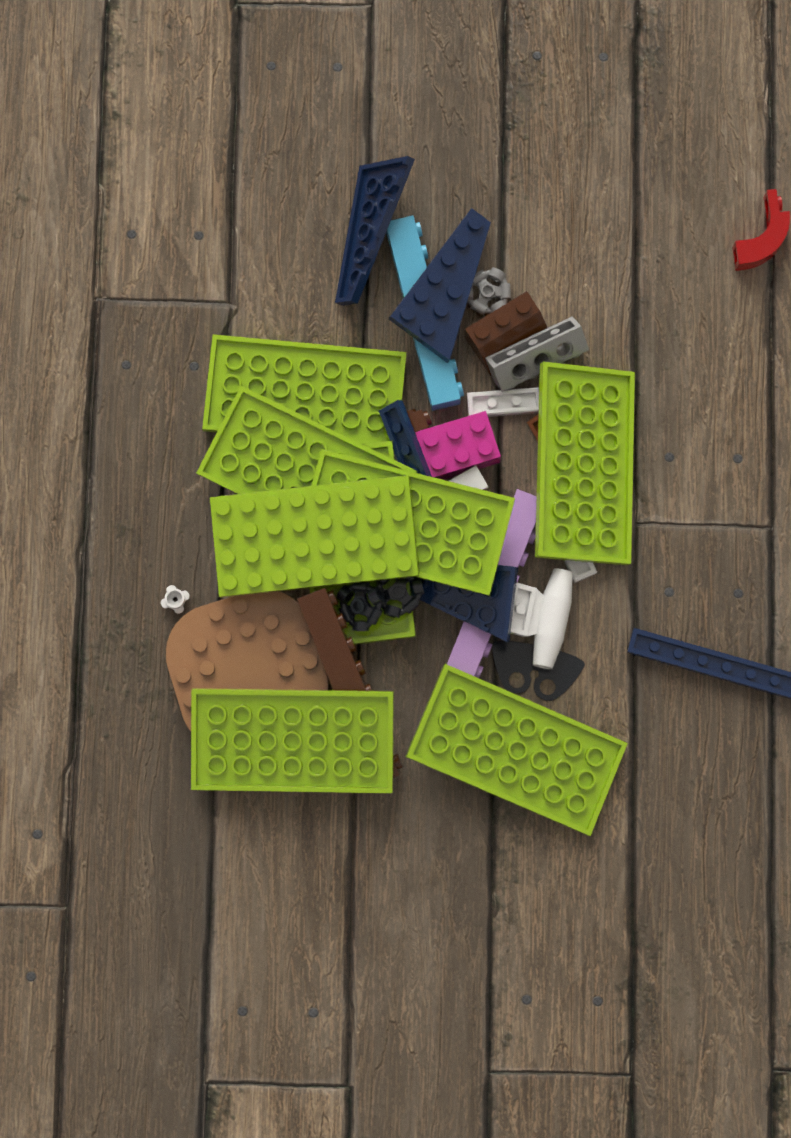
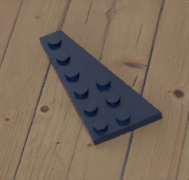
M405 156L359 166L335 299L336 304L341 306L358 304L415 161L414 158Z
M472 208L389 317L391 322L447 363L453 351L491 224L490 221Z
M498 565L490 596L421 579L425 594L422 595L420 600L509 642L518 567ZM409 581L411 596H415L412 581Z

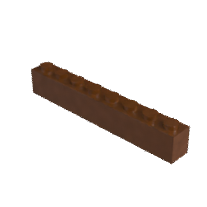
M328 587L298 598V603L333 690L373 691L371 684L366 685L362 676L366 674L361 660L356 661L353 653L357 651L352 637L347 638L344 629L347 628L343 614L338 615L335 608L338 601L334 591H329ZM393 754L394 778L401 774L400 769L403 768L398 754Z

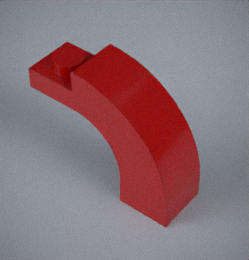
M776 189L767 190L763 197L767 219L766 231L753 239L737 240L732 247L736 271L752 269L770 260L777 253L787 235L790 224V211L780 212L783 209L782 198L777 196Z

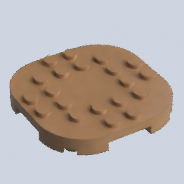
M280 591L232 596L197 607L185 614L175 624L167 641V667L183 719L190 731L191 689L329 690L327 673L300 605L292 597Z

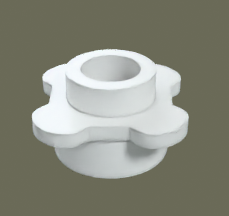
M170 585L166 589L165 598L161 600V605L163 608H171L175 613L180 614L184 611L183 606L190 595L187 591H181L176 589L174 585ZM174 597L178 599L176 602L173 601Z

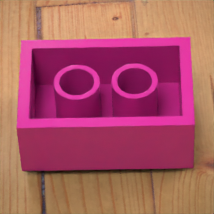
M486 411L415 432L430 473L434 478L446 480L458 476L474 466L481 469L500 463L501 455Z

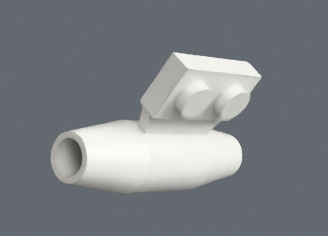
M554 568L544 594L535 587L516 583L510 634L521 637L534 635L533 666L553 669L564 641L572 603L573 572Z

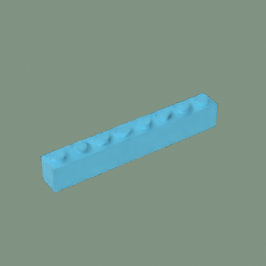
M413 215L391 220L386 231L403 299L427 268L425 262L428 259L426 245H421L419 237L423 236L420 222L415 223ZM413 338L431 410L435 411L460 405V397L464 396L461 382H456L454 374L458 373L455 359H450L447 363Z

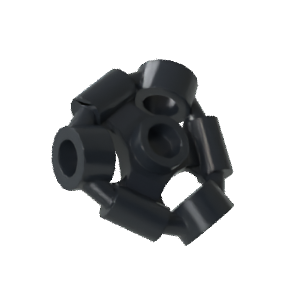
M396 578V582L388 589H384L383 586L391 579L376 581V586L382 589L386 598L382 603V609L384 614L390 617L400 618V616L406 613L410 614L420 604L419 600L425 594L421 578ZM409 581H412L415 596L408 595L406 584ZM389 600H397L402 603V609L387 605V602Z
M369 582L352 583L349 586L344 585L336 596L340 602L341 608H339V611L343 614L346 623L352 626L353 631H369L372 625H376L383 613L381 609L382 603L386 599L382 589L377 586H370ZM355 593L354 600H352L350 605H347V603L352 599ZM367 593H368V598H369V600L371 601V603H372L373 605H375L374 607H372V606L370 605V603L368 602V599H367V596H366ZM356 614L367 616L368 620L354 621V617Z

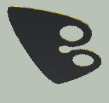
M496 641L493 643L492 652L497 673L504 688L511 693L519 694L525 692L531 683L530 672L536 670L539 673V676L534 681L536 695L543 700L552 701L561 696L573 684L585 666V663L576 656L559 651L553 669H543L533 666L534 644L516 641ZM515 672L521 673L525 678L524 685L520 688H514L509 683L510 675ZM545 679L552 680L556 686L555 691L550 695H545L540 690V684Z

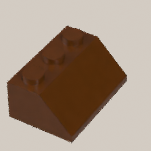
M526 291L467 327L464 337L488 374L492 376L485 359L486 357L547 329V325L540 310Z

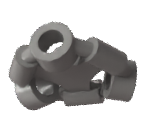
M492 267L491 270H480L475 274L467 301L471 305L470 309L485 315V313L490 314L508 303V300L511 299L510 283H507L506 274L503 271ZM487 277L501 285L495 286L487 281ZM473 286L479 288L480 294L476 300H473ZM497 297L501 299L490 308L488 307V302Z

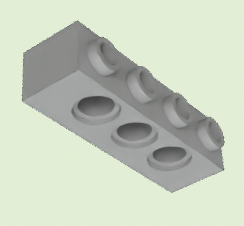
M572 316L485 359L493 381L503 392L514 388L523 381L537 377L540 374V363H563L571 358L579 357L582 353L588 351L589 347L581 325Z

